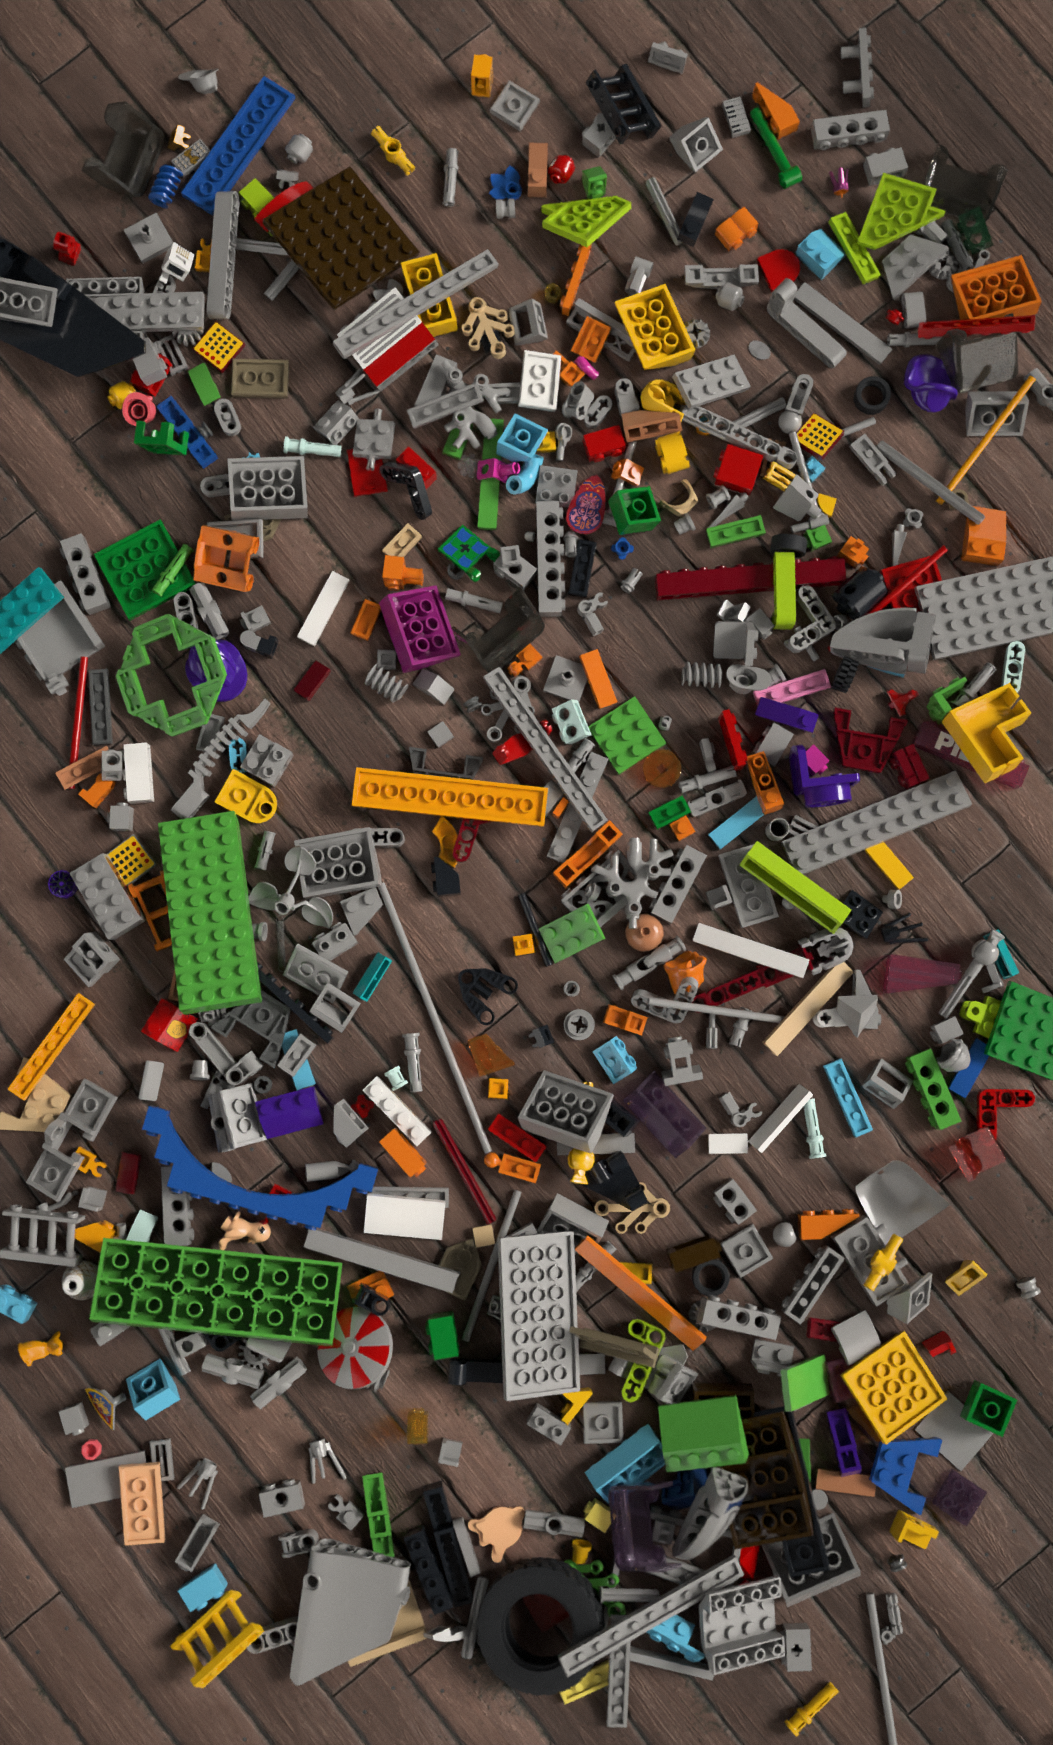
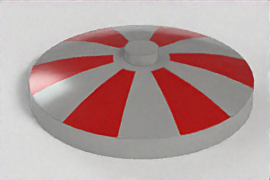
M361 1307L343 1309L336 1313L333 1345H318V1360L326 1377L337 1386L347 1389L368 1387L382 1377L391 1361L393 1340L390 1329L381 1316L375 1315L367 1309Z

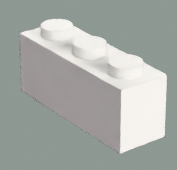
M148 743L124 744V750H121L122 761H125V769L122 770L123 779L126 780L124 798L131 804L154 802L150 745Z

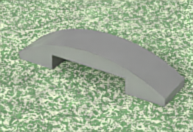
M758 264L739 265L738 268H703V265L684 266L685 285L692 287L718 289L725 283H731L738 287L759 283Z

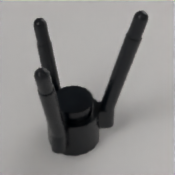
M907 913L890 923L884 924V927L881 928L884 942H889L890 945L895 943L927 942L928 938L897 939V937H900L901 932L923 926L922 922L899 929L897 926H894L910 917L911 913Z

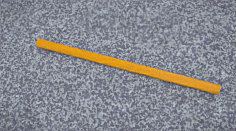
M1029 376L946 486L948 489L953 491L1036 379ZM938 497L936 500L940 505L945 501L941 497Z

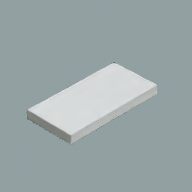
M368 1193L364 1233L442 1240L446 1200Z

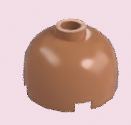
M639 914L637 929H629V922L625 929L628 944L634 950L640 952H647L657 948L664 936L661 922L650 914Z

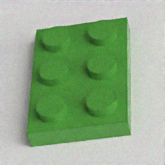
M589 904L539 928L554 963H558L606 939Z

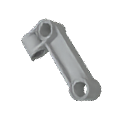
M196 1022L190 1026V1036L201 1047L229 1084L240 1085L264 1067L252 1051L243 1056L237 1063L205 1023ZM198 1026H202L204 1029V1033L200 1037L195 1033V1029ZM234 1071L240 1073V1079L237 1082L231 1078Z

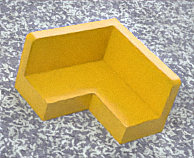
M899 1509L889 1530L897 1542L901 1543L905 1539L923 1549L927 1548L931 1537L936 1539L939 1533L934 1526Z

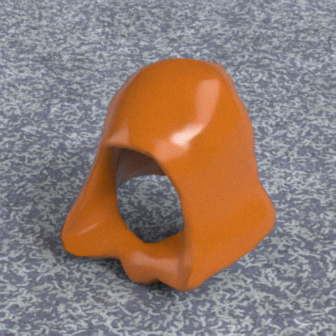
M685 951L674 960L663 965L674 994H676L681 981L685 977L695 978L699 986L704 982L703 969L707 961L704 956L699 955L696 951L693 953ZM691 960H694V961H695V966H693V967H692ZM688 985V987L686 988L687 992H689L691 988L690 985Z

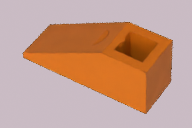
M755 83L752 93L755 103L759 104L777 140L796 132L800 121L793 107L760 83Z
M762 751L747 756V764L763 814L766 815L781 810L784 802L765 752Z
M842 1209V1213H834V1210H822V1213L815 1214L814 1210H804L803 1214H798L799 1238L801 1240L823 1239L860 1217V1214L854 1212V1209Z

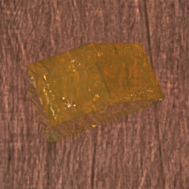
M414 1408L407 1415V1444L428 1443V1411H424L423 1408Z

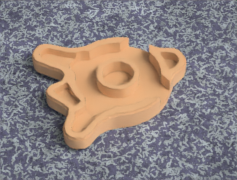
M497 1506L488 1511L484 1517L472 1518L468 1521V1528L479 1534L480 1545H492L491 1557L494 1562H501L504 1551L512 1546L521 1536L525 1510L521 1506Z

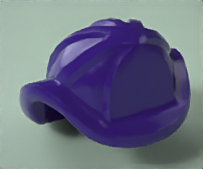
M918 354L910 359L905 371L904 384L911 391L912 398L918 407L926 412L934 413L945 408L950 400L957 398L956 379L946 362L929 354Z
M218 639L215 641L227 676L217 702H226L236 698L244 690L247 683V668L238 649L232 643ZM195 646L191 647L189 658L185 664L187 678L193 687L207 682Z

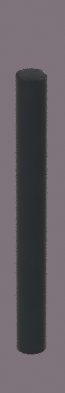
M526 894L518 895L544 964L546 967L553 965Z

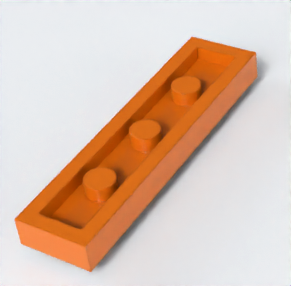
M592 244L588 247L582 245L578 247L577 256L579 258L572 265L571 273H573L572 279L568 278L565 287L568 291L566 296H562L560 302L563 315L569 316Z

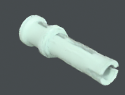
M285 436L284 453L286 454L293 452L299 453L302 456L307 453L341 457V445L307 442L304 438L297 440L289 439L288 436Z
M815 1098L809 1099L804 1105L808 1130L806 1142L809 1143L811 1154L809 1159L826 1157L822 1144L824 1138L820 1135Z

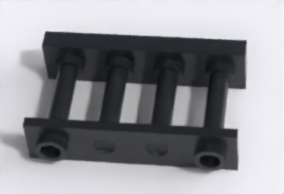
M628 64L621 65L614 76L601 78L597 70L592 71L585 83L619 144H623L630 133L643 130L647 139L653 138L662 125ZM617 84L621 92L610 94L606 86ZM626 99L630 108L619 110L614 101ZM634 115L638 123L627 125L623 117Z

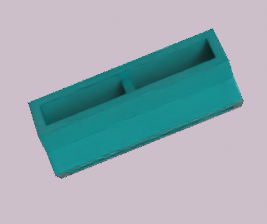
M990 932L983 936L985 940L990 936ZM1003 939L996 946L999 950V956L995 963L1005 980L1015 976L1019 971Z
M378 952L353 991V994L367 1002L392 960Z

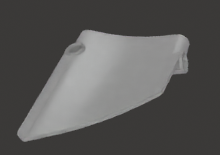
M328 1538L321 1539L311 1547L308 1572L303 1579L290 1679L296 1686L361 1654L386 1644L391 1639L398 1613L402 1605H406L410 1595V1587L407 1586L410 1571L409 1562Z

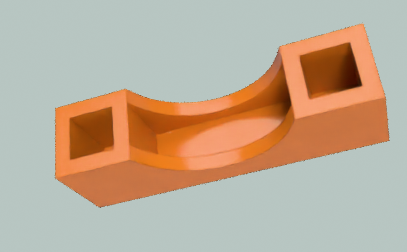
M609 820L583 847L553 872L554 877L567 888L616 843L623 834Z

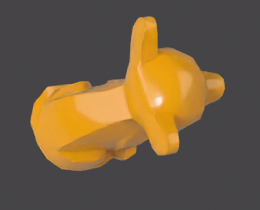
M59 1331L54 1333L48 1342H20L18 1350L22 1360L29 1367L33 1361L45 1358L49 1354L62 1355L63 1343L59 1339L61 1333Z

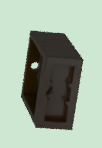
M710 1234L666 1249L671 1267L675 1273L720 1258L719 1252L722 1251L719 1241Z

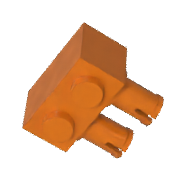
M385 555L382 578L388 590L399 591V589H404L406 584L423 586L424 574L422 568L406 567L404 557Z

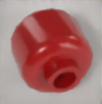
M567 155L556 156L548 167L550 179L556 184H566L575 171L574 162Z

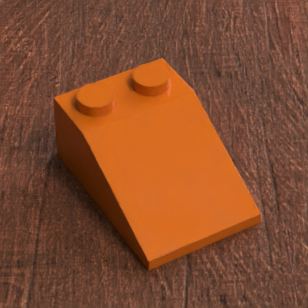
M973 506L985 515V518L981 524L977 525L967 517L961 561L999 566L1004 561L1006 511Z

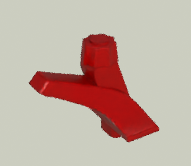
M893 689L889 690L887 694L891 702L888 705L891 710L895 708L901 717L906 714L905 709L908 703L919 694L916 690H910L907 693H897Z

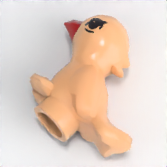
M240 1211L235 1214L234 1218L229 1215L221 1226V1229L225 1231V1235L218 1242L219 1249L225 1250L231 1240H238L246 1236L249 1237L248 1243L252 1242V1244L266 1241L271 1234L268 1218L265 1217L259 1222L249 1223L245 1219L239 1218Z

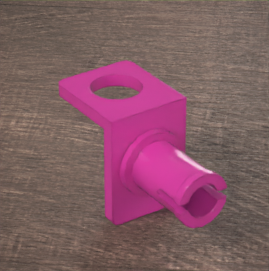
M496 458L478 461L477 479L482 480L493 477L506 483L510 475L520 472V466L516 462L506 464ZM488 464V472L486 474H483L482 468L484 465Z

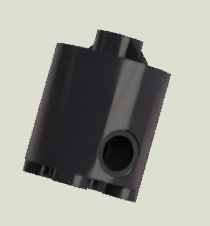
M861 566L831 595L838 604L836 609L841 614L846 613L849 615L852 621L864 616L887 593V588L883 583V576L877 570Z

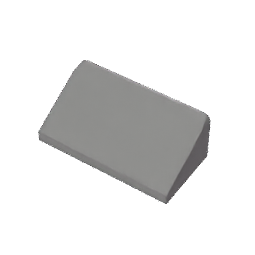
M151 1060L146 1061L138 1096L139 1099L157 1100L164 1063Z

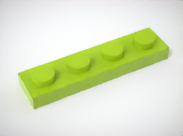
M844 212L831 217L828 223L862 284L864 285L878 279L881 274L866 247L857 245L859 234L847 213Z

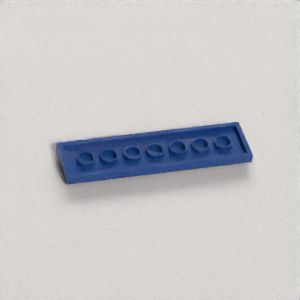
M263 76L181 192L182 196L209 214L214 215L216 193L231 191L295 100L294 94Z

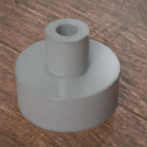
M889 890L888 895H883L882 897L883 903H887L890 909H899L902 904L901 891Z

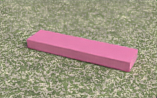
M823 669L770 686L764 690L754 691L753 695L757 706L760 697L784 703L831 687L826 670Z

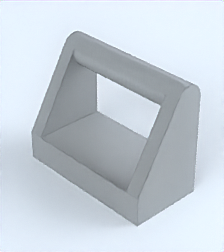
M530 299L508 309L510 323L514 327L515 333L513 338L516 346L548 339L541 303ZM528 311L532 333L521 337L516 313Z
M327 983L309 1012L342 1033L361 1003L330 983ZM327 991L353 1007L349 1015L323 1000Z
M881 1058L864 1081L862 1087L894 1109L903 1102L913 1080ZM880 1068H883L905 1084L900 1092L877 1076Z

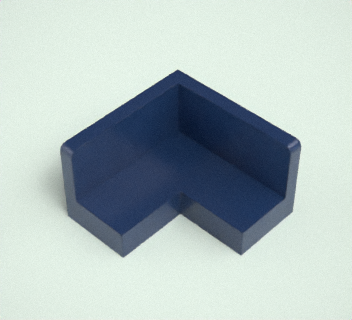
M707 1468L677 1471V1480L662 1484V1504L674 1510L691 1507L699 1489L705 1486L708 1479Z

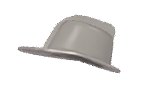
M219 68L188 71L180 74L178 78L180 80H189L197 92L209 94L217 91L216 71Z
M735 664L730 666L726 672L729 686L739 694H748L752 690H764L772 682L769 672L757 667Z

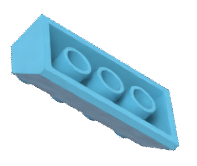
M647 1424L641 1427L629 1439L624 1440L616 1449L607 1453L598 1463L593 1464L585 1474L599 1495L610 1506H613L665 1465L662 1441L651 1426Z

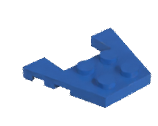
M932 1437V1439L916 1438V1440L897 1439L892 1440L888 1444H883L880 1441L869 1480L915 1513L921 1515L926 1497L909 1492L908 1487L918 1452L938 1457L942 1439L939 1437Z

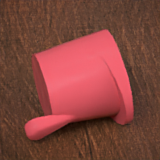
M140 392L129 394L125 398L122 407L125 420L136 426L137 421H144L146 424L153 421L156 416V407L151 401L153 396L144 395Z

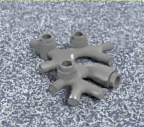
M448 360L441 363L446 371L444 374L447 377V382L454 388V391L468 386L462 380L463 374L461 370L454 366L452 367ZM456 374L458 378H453L452 375ZM478 374L475 376L473 383H478L482 397L488 401L497 414L502 409L497 403L496 398L508 395L507 387L493 389L488 386V377L484 374ZM482 380L484 384H479L478 381ZM472 407L455 412L452 421L444 425L447 432L454 428L460 430L457 439L453 443V446L457 449L460 448L465 440H469L474 449L480 446V443L470 429L472 423L477 425L483 436L488 440L498 434L496 432L497 428L488 416L474 410ZM461 416L464 420L459 421L457 417Z
M629 838L626 848L627 859L636 874L631 882H624L619 877V856L616 855L611 856V867L609 869L597 865L594 870L595 873L604 876L608 880L609 884L606 887V893L609 897L626 896L628 904L625 907L627 919H629V929H637V920L642 910L640 904L641 897L646 895L656 899L658 892L648 887V879L656 880L659 876L671 875V869L661 868L659 863L664 859L674 856L671 849L658 852L657 839H650L649 861L644 862L642 860V842H640V838ZM651 868H655L657 873H652ZM612 886H616L618 891H613ZM631 906H635L637 911H632Z

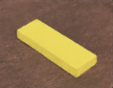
M609 1660L591 1667L590 1671L579 1683L560 1693L564 1704H568L607 1686Z

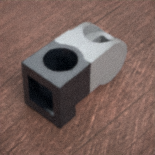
M250 630L244 631L240 636V641L246 649L271 659L273 658L279 643L277 637L270 635L267 640L256 636Z

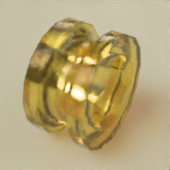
M554 283L548 284L544 292L545 299L550 303L559 301L561 297L560 287ZM555 290L554 297L550 296L549 291Z

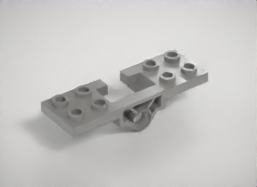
M84 1078L65 1113L61 1112L59 1117L46 1128L44 1134L45 1142L42 1145L44 1151L26 1183L53 1200L60 1202L81 1165L84 1156L73 1152L72 1156L68 1157L58 1151L72 1124L85 1131L83 1134L84 1138L94 1141L118 1097Z

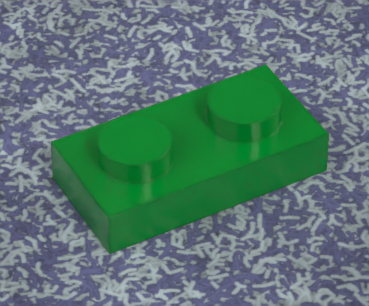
M682 795L648 812L658 830L690 814L691 810Z

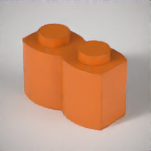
M743 207L716 228L715 236L728 251L733 248L736 250L743 244L744 239L747 237L750 239L757 233L758 222Z

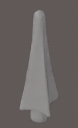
M744 492L740 496L736 494L722 513L707 528L718 525L724 519L745 507L744 504L749 498L748 495Z
M897 524L896 530L892 532V566L898 563L907 535L902 524Z

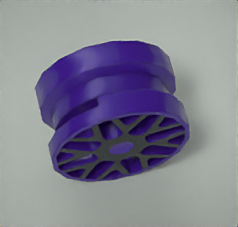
M60 870L53 873L49 878L48 887L55 896L70 898L76 894L78 887L72 879L70 872Z

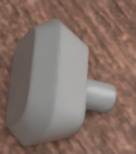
M666 715L661 716L658 727L664 731L668 730L672 719Z

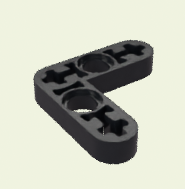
M390 461L380 466V473L385 480L407 486L414 512L419 519L424 520L432 515V508L424 481L417 467Z

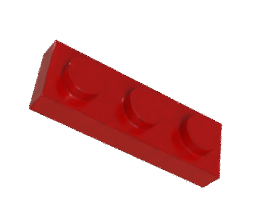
M499 1113L488 1128L490 1132L534 1162L538 1161L547 1147Z

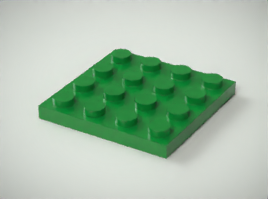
M161 519L94 554L129 621L173 599L178 593L190 590L196 584L184 563L174 577L173 584L170 583L162 597L151 590L161 577L160 573L166 570L178 553Z
M1008 981L984 1054L1046 1079L1053 1080V998L1015 982Z

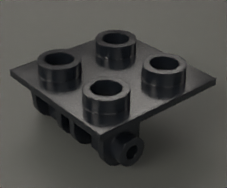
M851 890L843 903L851 909V912L842 924H846V928L850 927V931L854 930L853 932L859 935V938L867 939L883 911L854 890Z

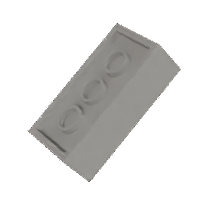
M862 1215L830 1236L871 1303L878 1306L910 1286L900 1270L908 1262L904 1257L898 1260L889 1275L882 1276L874 1291L863 1286L871 1272L870 1268L872 1265H870V1261L877 1250H881L886 1246L879 1235L886 1231L887 1228L883 1223L876 1228L872 1227L873 1225L868 1217Z

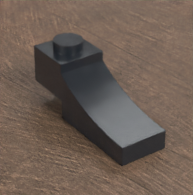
M699 192L696 193L678 235V241L694 247L713 203V198Z

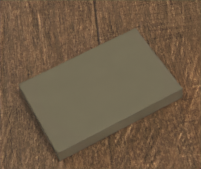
M232 359L231 396L288 398L289 361Z

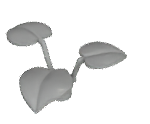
M295 846L285 856L286 868L296 872L287 892L282 895L277 894L275 886L267 882H260L253 888L249 896V904L266 910H275L281 915H286L290 909L294 911L297 907L304 905L302 907V915L305 920L314 925L330 929L333 922V913L330 905L324 899L312 897L309 902L304 900L294 905V897L290 892L299 873L310 875L316 868V861L312 854L304 847Z

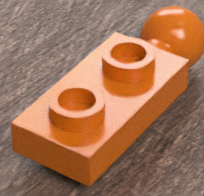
M494 1152L487 1153L484 1157V1163L487 1167L494 1168L500 1166L498 1173L533 1183L537 1181L541 1167L539 1163L505 1153L502 1159Z

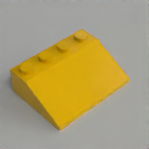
M666 284L615 301L614 304L644 370L675 366L691 360L695 348Z

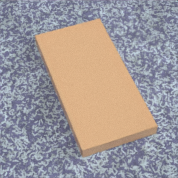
M160 1462L120 1465L119 1481L124 1546L164 1543L165 1527Z

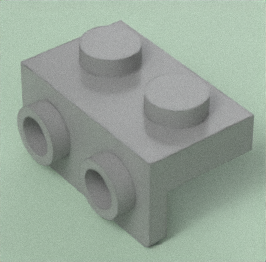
M337 400L313 428L316 432L326 437L332 445H337L356 425L359 418L352 408Z

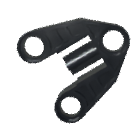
M487 968L462 970L458 975V981L464 1002L482 1025H491L495 1020L494 1012L471 994L470 990H474L487 1000L493 993V990L479 980L480 977L507 995L514 994L517 991V981L510 976ZM464 973H470L473 977L472 981L468 984L463 983L461 980V976ZM511 980L515 983L513 991H506L504 989L506 981ZM485 1011L490 1012L492 1015L491 1021L487 1023L483 1022L480 1018L481 1014Z

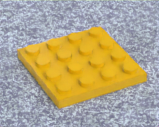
M900 1331L840 1375L883 1444L891 1442L947 1400L944 1392L905 1331Z

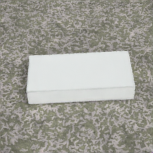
M747 1133L708 1134V1154L748 1153Z

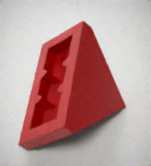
M760 1545L741 1548L738 1562L744 1576L740 1578L754 1580Z

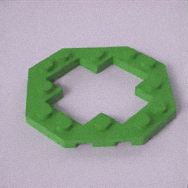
M170 614L134 627L133 638L124 653L121 669H118L116 674L128 713L143 719L144 722L155 728L165 731L170 736H177L208 724L227 676L215 638ZM173 634L178 651H183L193 646L196 647L207 682L191 687L197 703L196 707L169 717L163 700L147 705L135 670L151 664L145 645Z

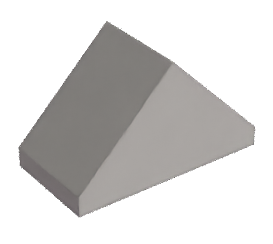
M422 669L412 684L443 705L446 704L455 690L439 675Z

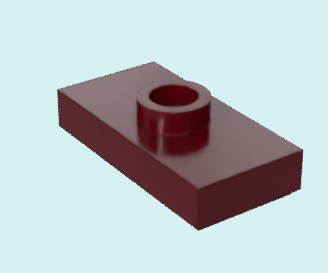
M808 1317L806 1338L837 1342L831 1328L842 1322Z

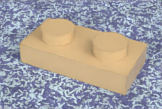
M407 523L382 551L385 555L404 557L422 538V535Z

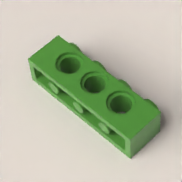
M925 1049L907 1056L906 1068L914 1076V1087L922 1095L920 1100L924 1109H927L930 1114L928 1120L931 1126L935 1127L936 1130H942L961 1122L932 1049ZM923 1066L928 1069L926 1077H922L920 1074V1069ZM931 1084L936 1088L933 1095L928 1093V1087ZM939 1102L943 1105L941 1113H937L935 1109Z

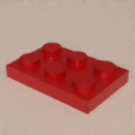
M730 709L721 712L718 720L731 764L734 766L733 770L740 771L746 765L745 761H748L745 750L741 749V734L739 731L736 732L735 729L737 724L734 713L731 714Z

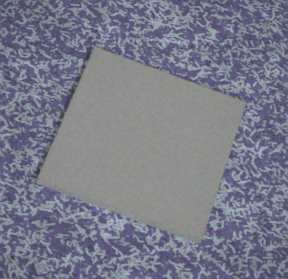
M947 1390L945 1393L947 1400L928 1413L914 1430L924 1439H932V1437L941 1438L942 1444L939 1452L962 1471L993 1433L961 1418L960 1414L964 1405Z

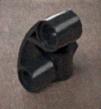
M622 1151L594 1163L590 1170L585 1171L588 1184H579L609 1198L630 1211H634L649 1203Z

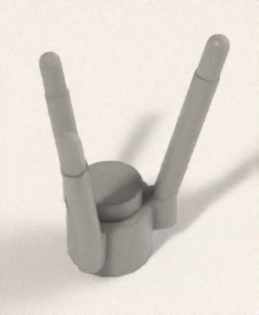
M362 367L335 392L342 403L346 404L348 402L349 405H352L356 401L380 392L377 389L355 398L352 397L355 393L351 388L365 377V374H361L363 372Z
M325 1438L309 1443L310 1448L308 1449L313 1484L316 1482V1458L322 1479L325 1478L322 1457L327 1455L326 1451H328L344 1480L347 1478L331 1449L330 1442L326 1443Z
M204 1458L202 1461L199 1460L194 1469L177 1486V1489H181L198 1471L199 1477L189 1493V1497H192L202 1479L207 1480L210 1477L201 1505L202 1510L205 1509L214 1478L218 1473L216 1470L217 1464L207 1458Z

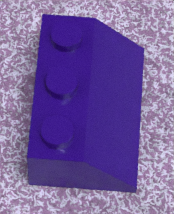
M315 1086L255 1102L259 1120L267 1139L324 1124Z

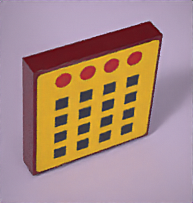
M215 321L194 346L193 351L223 373L232 363V359H235L246 345L242 340Z
M813 413L796 434L800 447L822 461L842 438L844 430Z

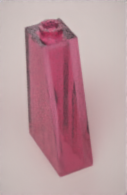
M890 954L887 955L883 993L889 994L958 984V980L960 981L962 977V969H960V964Z

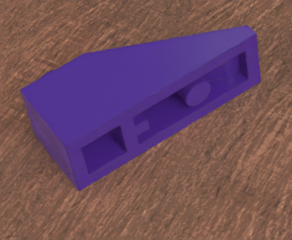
M760 697L755 712L756 716L813 733L819 714L764 697Z

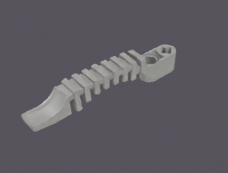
M264 699L249 714H237L234 718L231 717L228 720L230 723L228 725L225 724L222 727L223 730L217 732V737L210 741L211 745L204 748L205 753H201L199 761H195L193 764L195 771L190 769L188 772L193 777L194 782L171 809L180 819L192 818L209 798V795L204 791L203 778L205 775L209 777L212 775L206 766L208 765L213 768L216 765L210 757L212 756L215 759L220 757L215 751L216 749L221 752L225 750L221 745L222 742L228 746L232 743L227 738L228 735L236 741L240 738L233 731L234 728L242 736L246 737L248 733L239 723L242 721L248 728L252 729L271 703L268 700Z

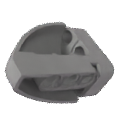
M892 608L867 614L835 632L832 636L830 651L841 658L846 656L859 661V664L876 669L905 674L908 666V671L925 674L936 614L917 613L915 608Z

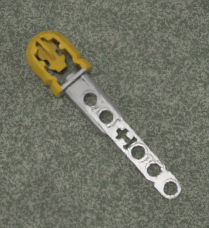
M653 380L642 390L641 405L645 411L679 413L681 423L684 421L742 449L764 455L763 459L770 462L774 461L786 469L793 468L797 462V454L784 446L782 448L778 443L700 406L688 409L675 384L665 380ZM675 403L681 405L679 411L673 408ZM699 417H706L708 419V422H701L699 420ZM716 425H723L725 427V430H718L716 428ZM750 441H757L759 443V446H752L750 444ZM767 449H774L776 451V454H769L767 452ZM784 457H791L793 459V462H786L784 460Z

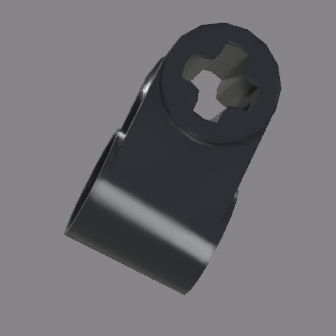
M360 1283L359 1286L361 1288L356 1297L352 1298L351 1301L375 1315L382 1316L386 1314L391 1307L390 1299L372 1287ZM377 1301H384L386 1309L383 1311L377 1309Z

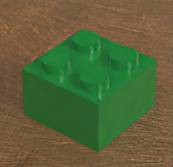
M650 486L617 490L608 500L619 535L652 531L661 521Z
M453 1310L430 1314L429 1319L425 1323L426 1333L431 1335V1340L428 1343L430 1355H434V1360L458 1356L459 1344Z
M974 1380L960 1417L1003 1437L1017 1399Z

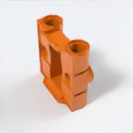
M206 525L201 526L197 541L193 580L242 592L250 591L254 580L253 575L248 574L250 555L257 553L259 537L238 533L234 530L228 531ZM228 535L232 537L231 544L227 542ZM227 550L231 551L229 567H225ZM222 572L225 573L227 577L225 582L221 579Z

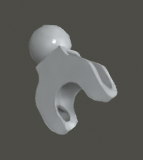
M808 374L798 376L790 393L785 411L779 417V428L787 434L797 432L802 426L801 416L813 386V379ZM799 384H804L806 389H801Z

